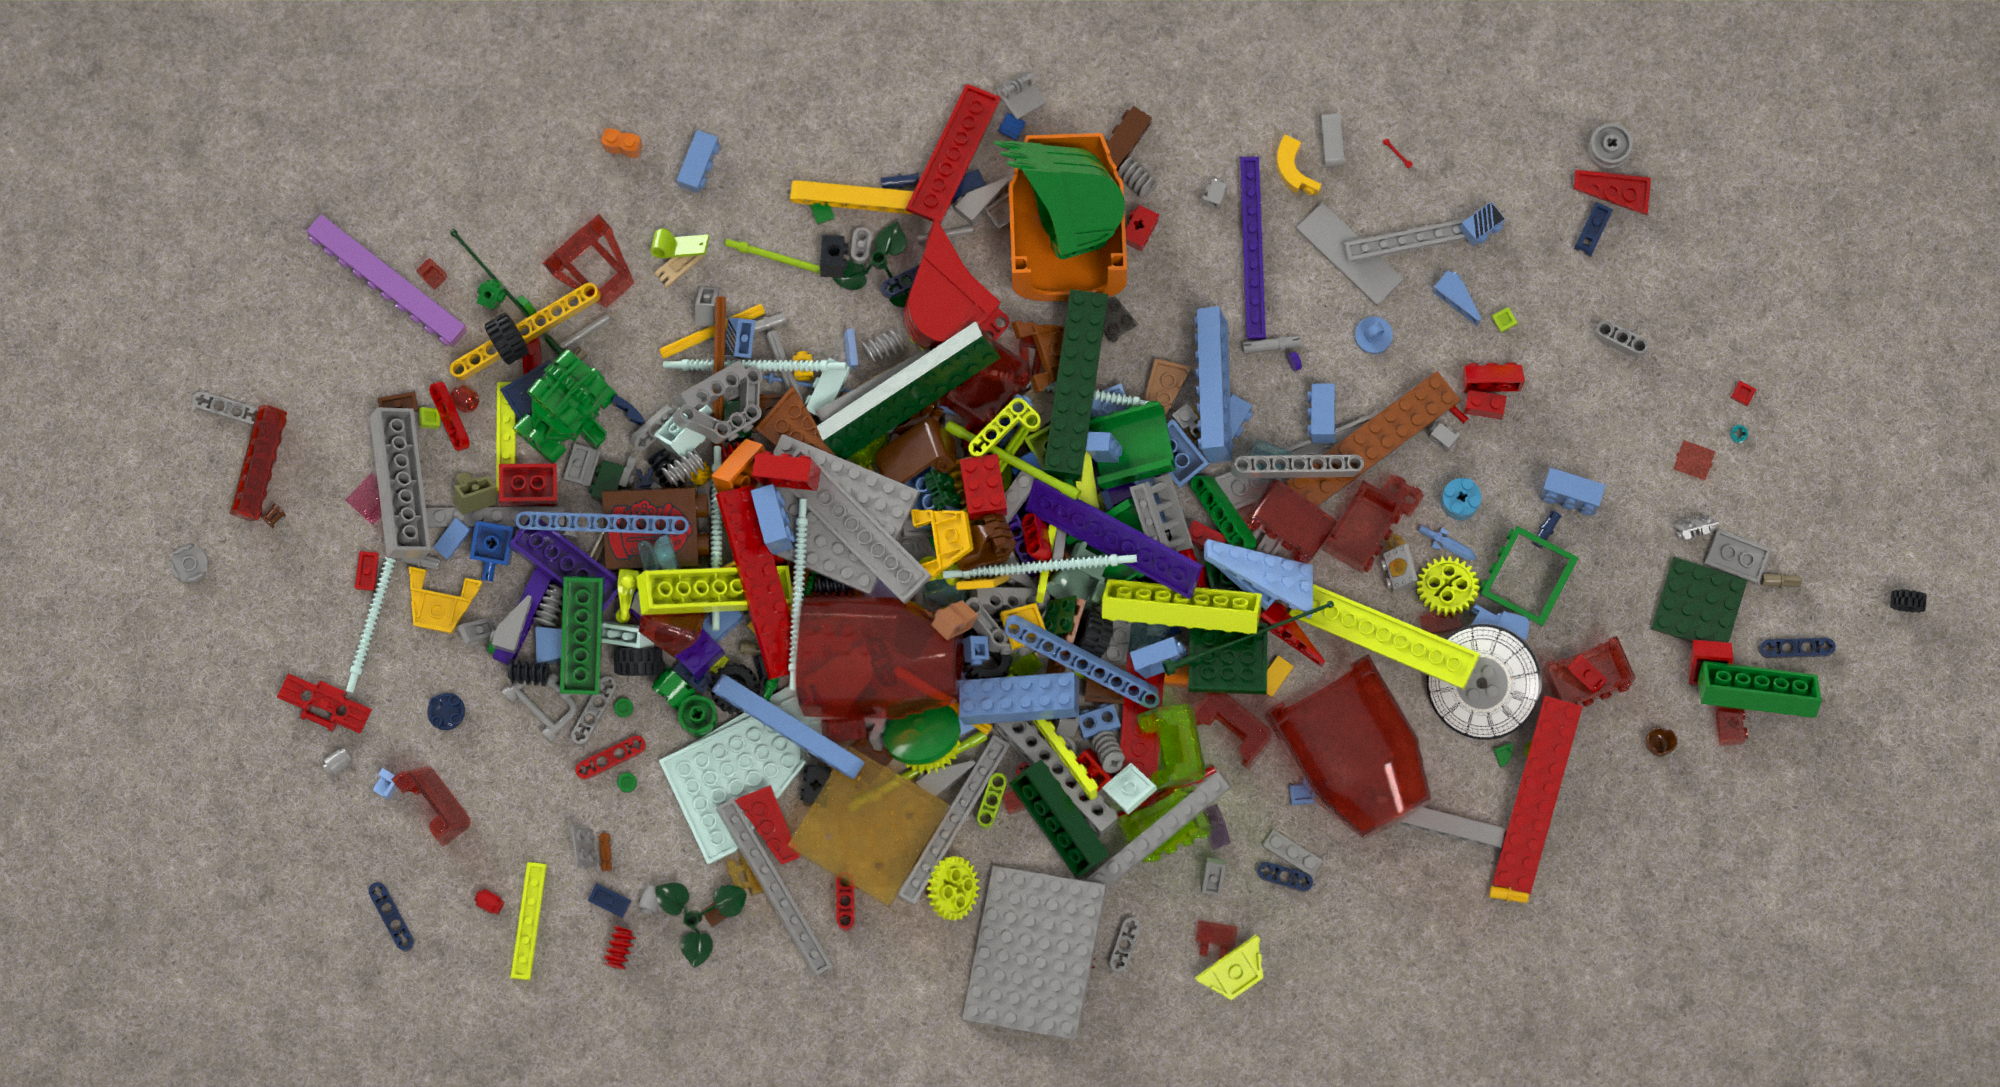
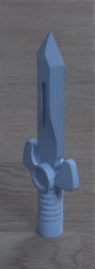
M1421 525L1419 532L1434 540L1432 548L1440 550L1441 546L1437 544L1439 542L1442 544V547L1465 560L1477 559L1470 548L1448 536L1443 537L1442 534H1449L1445 528H1441L1440 532L1436 533Z

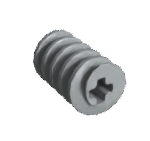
M1130 156L1121 165L1118 174L1120 178L1123 177L1125 183L1129 182L1128 186L1130 188L1134 187L1135 193L1139 192L1140 198L1149 195L1159 182L1153 184L1154 177L1147 179L1149 172L1147 171L1142 174L1141 172L1144 167L1141 166L1137 169L1138 162L1131 163L1133 157Z
M897 327L896 333L889 330V337L882 333V340L876 336L875 343L871 339L868 340V346L864 342L862 343L867 357L874 363H877V356L883 360L884 353L890 357V350L897 354V347L902 351L904 350V342Z
M693 449L694 454L687 452L688 459L685 456H681V462L674 460L675 467L668 464V471L665 468H661L670 484L678 487V480L685 483L684 476L691 479V472L698 475L697 468H700L702 471L705 470L704 463L695 449Z
M549 584L552 590H546L548 597L542 598L545 604H539V608L542 611L537 610L535 612L539 618L534 617L533 620L546 627H556L553 619L559 620L560 618L556 613H563L559 608L563 606V590Z
M1106 730L1095 735L1091 740V744L1104 771L1108 773L1119 771L1122 768L1125 757L1114 733Z

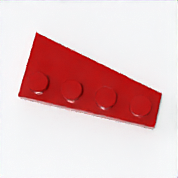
M771 785L734 799L781 865L800 858Z

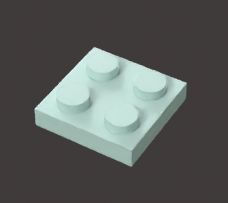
M1132 763L1102 787L1103 791L1127 814H1130L1157 790L1156 786Z

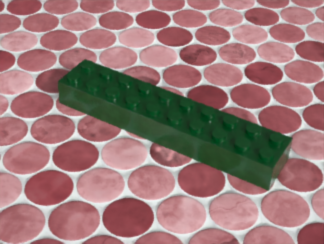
M1070 289L1044 463V472L1055 478L1082 482L1108 294Z
M975 321L819 424L817 428L823 442L837 457L846 460L1000 359L1001 357L995 344Z

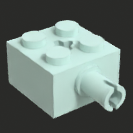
M707 404L701 410H698L706 415L713 413V410ZM683 413V416L688 419V416ZM673 414L654 436L668 451L678 457L685 456L687 458V452L693 453V449L702 443L706 436L688 428L678 427L674 423Z

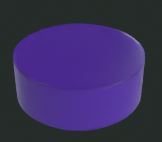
M1296 352L1287 354L1291 369L1294 372L1300 370L1302 363L1299 355Z

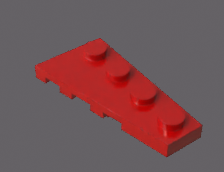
M1575 170L1573 190L1647 215L1651 177Z

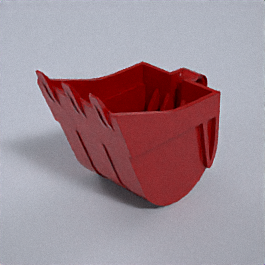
M938 208L905 304V328L911 339L924 350L930 347L933 350L976 321L985 333L992 335V342L994 343L1006 331L1010 322L1009 318L998 308L1001 302L980 284L962 263L938 222ZM1002 319L1005 322V326L998 327L995 320Z

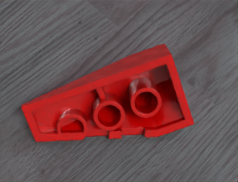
M1273 602L1261 614L1259 623H1268L1269 627L1292 618V616L1286 611L1287 608ZM1295 621L1269 630V632L1320 667L1324 666V658Z

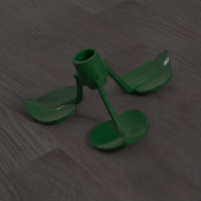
M898 222L892 223L878 234L875 240L877 251L871 255L872 261L869 262V266L865 271L863 264H856L849 260L843 277H832L835 283L847 290H859L866 285L867 279L865 275L869 273L872 266L878 270L884 269L889 278H892L893 276L887 266L886 256L888 253L892 256H897L907 246L906 236ZM902 277L901 282L903 285L908 286L911 284V279ZM897 282L896 285L890 287L888 291L892 293L893 288L898 286ZM910 290L888 299L894 306L905 307Z
M672 882L655 887L656 897L661 908L667 914L673 916L679 915L682 909H684V924L696 932H689L684 935L680 944L683 955L693 968L704 963L713 950L711 936L707 933L700 934L699 929L696 927V925L701 923L702 916L719 907V912L723 916L734 917L742 911L747 897L746 891L741 887L724 885L713 893L716 905L702 912L698 910L688 911L685 904L689 901L690 895L688 889L683 884Z

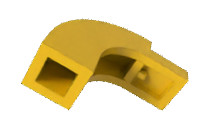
M1285 134L1280 142L1277 153V170L1282 182L1296 194L1302 188L1304 193L1313 196V194L1318 196L1322 184L1302 175L1295 166V158L1302 142Z

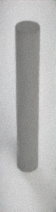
M972 225L944 231L948 238L974 233ZM928 234L917 236L918 244L926 242Z
M607 313L560 343V347L563 350L609 321L610 318Z

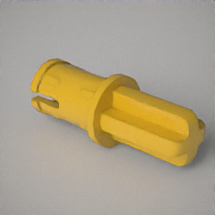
M1491 885L1489 898L1507 900L1508 903L1509 901L1528 903L1529 894L1511 890V887L1508 889Z

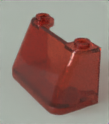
M706 612L643 615L640 619L641 624L638 632L674 657L698 640Z
M423 766L405 770L391 778L403 794L412 792L418 796L422 793L437 813V816L430 822L429 829L442 847L446 846L470 827V817L431 767Z

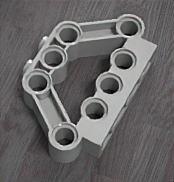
M738 360L706 378L674 399L680 408L674 413V423L680 428H688L704 435L716 444L722 443L727 439L729 442L739 436L738 433L742 430L746 433L754 428L752 424L761 417L759 396L760 382L763 379L762 372L756 367L745 369L741 361ZM739 384L741 385L740 412H735L725 421H720L698 411L707 403L716 401L724 393H730ZM711 388L715 389L717 394H715ZM697 396L700 397L702 402H699L697 400ZM683 413L688 416V419L683 416ZM717 429L722 431V435L718 433Z
M979 588L970 592V599L965 603L979 615L972 627L979 636H988L989 651L1001 652L1002 655L1011 653L1028 655L1035 650L1028 646L1012 650L1006 632L997 625L989 614L1026 606L1027 601L1030 604H1037L1044 623L1047 601H1051L1049 593L1045 591L1043 603H1038L1035 601L1037 588Z

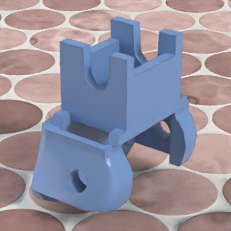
M1477 604L1470 611V613L1476 615L1471 625L1480 623L1494 624L1513 631L1524 640L1527 638L1529 631V620L1527 617L1506 611L1498 613L1496 616Z

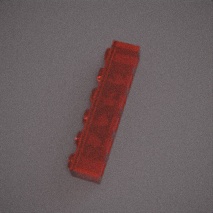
M270 405L258 406L230 515L247 521L259 520L262 514L263 501L267 496L268 482L272 478L273 464L277 459V449L282 441V430L287 422L286 411Z

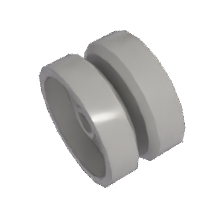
M1618 124L1602 125L1596 129L1589 143L1588 154L1590 160L1596 167L1602 170L1612 171L1619 169L1626 163L1631 153L1633 143L1631 135L1624 127Z

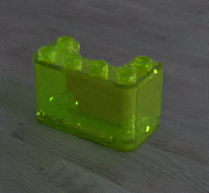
M1189 704L1157 707L1137 715L1139 727L1143 732H1158L1165 770H1159L1151 774L1150 781L1156 786V791L1178 788L1205 777L1206 769L1195 713Z
M1195 786L1181 787L1175 790V793L1170 794L1169 797L1143 810L1135 811L1129 815L1130 817L1123 815L1117 818L1127 844L1129 845L1196 790ZM1205 810L1143 859V864L1156 862L1162 859L1161 855L1165 853L1167 855L1173 854L1178 851V847L1182 845L1187 847L1193 844L1194 839H1203L1210 836L1213 828Z

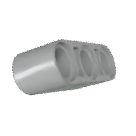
M1340 113L1321 115L1325 167L1344 166Z
M1610 321L1599 322L1595 330L1597 340L1634 358L1643 357L1649 346L1645 338ZM1606 328L1609 334H1602L1600 329ZM1618 336L1624 337V338L1626 339V342H1625V343L1619 342V341L1617 340V337H1618ZM1634 345H1641L1643 347V350L1637 351L1634 348Z

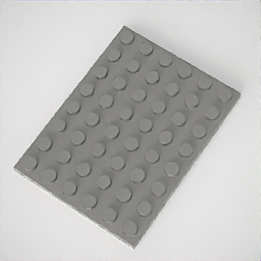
M782 434L773 452L774 455L781 456V453L793 455L802 447L896 541L898 540L918 499L919 490ZM758 482V484H757V486H756L755 489H758V488H761V487H764V486H762V485ZM775 487L780 489L781 495L785 498L786 506L783 507L786 513L788 512L791 520L789 526L795 535L798 533L796 530L798 527L796 519L799 514V498L789 488ZM807 507L806 518L808 519V525L805 527L808 529L805 531L807 534L805 537L807 539L805 542L807 547H804L806 553H804L806 555V558H804L806 563L803 566L806 569L871 596L879 578ZM793 542V549L774 555L794 563V560H796L794 555L797 554L794 550L797 549L795 547L797 542Z
M993 866L962 1020L1077 1041L1107 885Z

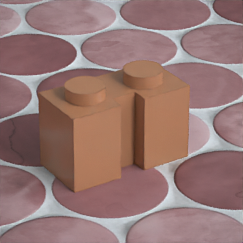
M961 600L957 603H951L945 609H939L935 613V619L931 625L946 640H949L970 630L979 615Z

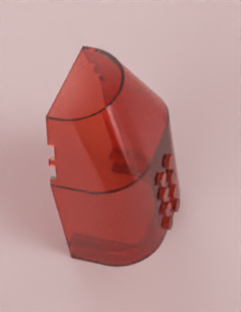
M806 594L801 607L796 659V690L799 706L805 717L902 719L913 713L918 712L920 714L927 709L934 707L937 709L958 703L964 645L961 640L964 639V633L946 640L931 625L935 619V611L912 600L904 604L897 596Z
M1369 654L1351 663L1349 671L1342 677L1288 707H1285V703L1282 701L1266 710L1265 718L1313 801L1362 839L1374 836L1399 823L1431 800L1419 747V739Z

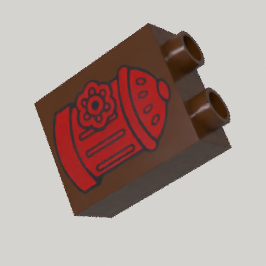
M698 486L610 489L602 492L603 514L682 516L687 518L690 524L688 531L683 534L604 532L606 569L698 566L701 563V556H710V534L700 533L699 518L709 517L708 495H698ZM603 517L604 528H606L608 521ZM642 518L637 520V527L645 529L647 522ZM618 519L617 525L619 528L625 529L627 527L626 519ZM659 519L656 522V527L659 530H664L666 522L663 519ZM677 520L675 523L676 529L680 531L685 529V522Z

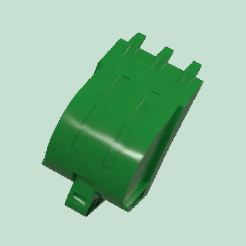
M1018 141L993 142L995 145L1009 150L1000 151V154L1016 160L1007 161L1006 163L1022 170L1027 177L1035 195L1041 226L1047 233L1051 248L1059 259H1068L1106 246L1108 239L1115 234V230L1122 221L1125 201L1122 191L1096 155L1081 148L1048 146L1041 143Z

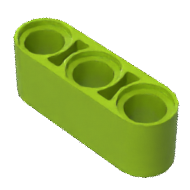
M995 773L991 776L977 815L979 827L985 830L993 827L1007 788V779L1001 773ZM994 780H1003V786L995 787L993 785ZM995 797L998 802L990 806L987 804V799ZM984 815L990 816V823L983 824L980 821L981 817Z

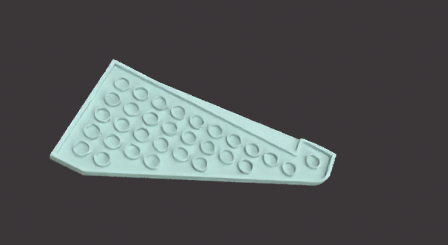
M860 644L841 653L840 656L831 659L823 666L799 679L797 691H790L789 685L772 695L769 702L827 738L871 683L873 678L872 665ZM744 712L684 749L660 759L659 762L707 864L710 865L737 852L739 849L716 808L733 798H739L769 785L772 786L778 800L813 755ZM740 808L741 812L743 813L744 817L749 823L751 829L754 830L755 827L753 826L751 821L746 817L743 810Z

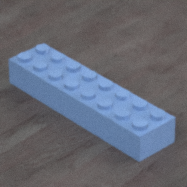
M1220 306L1197 309V316L1194 317L1196 328L1198 327V333H1195L1198 351L1195 352L1196 361L1199 362V368H1196V376L1199 379L1197 395L1200 397V403H1197V410L1201 419L1198 421V430L1201 432V438L1198 439L1199 449L1203 450L1204 457H1207L1210 463L1233 461L1228 321Z

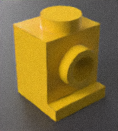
M807 351L797 352V355L793 356V362L795 360H798V362L801 360L804 362L806 360L809 362L813 360L812 354H808ZM799 369L796 372L794 370L795 380H814V371L811 372L809 370L806 372L804 369L801 372Z

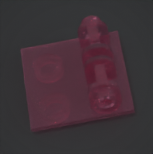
M371 473L345 501L372 525L377 522L382 514L377 477Z

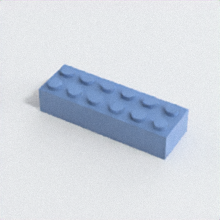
M1074 672L960 680L959 717L964 725L1079 717V680Z

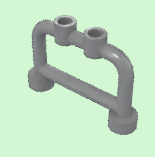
M553 672L549 675L547 685L569 705V711L556 724L520 690L526 685L525 681L523 684L517 682L510 689L506 687L501 691L511 703L518 698L546 726L541 733L551 743L557 739L555 734L574 717L577 711L576 702L571 697L573 694H560V685L558 684L560 679Z

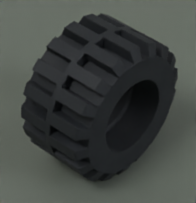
M504 312L485 323V330L506 364L510 365L529 354V349L522 335L507 313Z
M1088 608L1083 610L1073 644L1101 658L1112 638L1113 621L1103 619L1102 613Z
M989 651V656L995 659L998 666L994 670H986L980 665L971 666L970 662H965L964 657L962 660L963 673L966 672L965 677L967 680L969 678L974 680L1007 677L1013 665L1011 664L1013 656H1010L1011 654L1002 655L1001 652Z
M625 646L614 649V673L617 675L646 676L657 675L663 672L662 648L658 646L648 648Z
M733 663L730 666L725 664L724 668L720 667L717 669V674H713V680L710 682V692L718 708L720 707L722 711H727L729 714L737 713L738 715L741 714L742 710L716 695L712 691L713 687L722 674L731 679L744 681L746 688L757 695L760 693L759 683L755 673L749 667L746 668L744 664L737 665V663Z

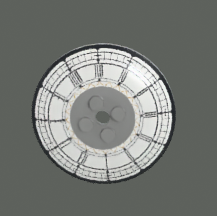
M1472 624L1448 635L1445 638L1446 640L1480 654V657L1464 690L1426 675L1429 700L1439 718L1457 733L1479 740L1505 737L1521 728L1534 714L1542 694L1540 664L1528 643L1513 631L1494 624ZM1482 677L1487 680L1486 688L1478 686L1477 681L1479 678Z

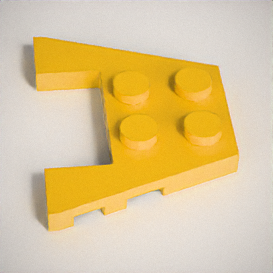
M911 510L914 527L918 528L932 524L937 559L920 564L932 575L931 579L973 550L967 512Z
M409 566L414 627L452 634L482 587L483 582L465 578L460 597L424 590L423 586L427 571Z

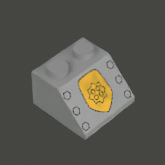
M1403 544L1384 553L1380 564L1382 570L1386 571L1388 578H1385L1387 588L1392 590V594L1414 589L1418 579L1408 544Z

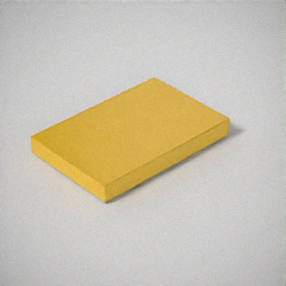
M1006 573L1003 576L1000 574L995 576L993 574L992 577L989 575L984 577L982 575L981 578L978 576L973 578L971 576L970 579L958 581L956 588L957 590L994 588L1008 581L1009 575H1006Z

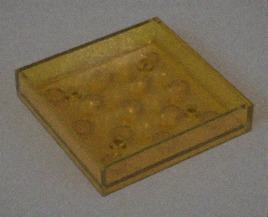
M848 746L846 750L860 758L865 764L854 780L834 769L788 844V847L791 851L890 909L950 809V805ZM859 783L863 785L860 790L855 788ZM912 813L913 818L907 819L906 814ZM828 833L832 834L830 840L825 838V835ZM877 863H881L883 867L881 869H876L875 865Z

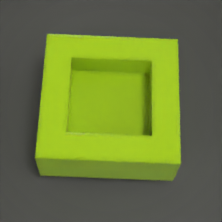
M1509 307L1491 316L1500 334L1518 324Z
M420 408V428L439 429L440 415L436 408Z

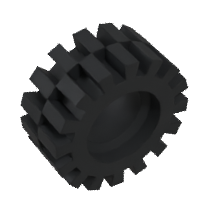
M1894 590L1891 593L1890 608L1911 613L1924 612L1926 610L1927 595L1915 590Z

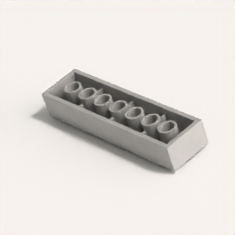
M377 407L370 416L386 555L387 558L424 559L431 551L414 409Z

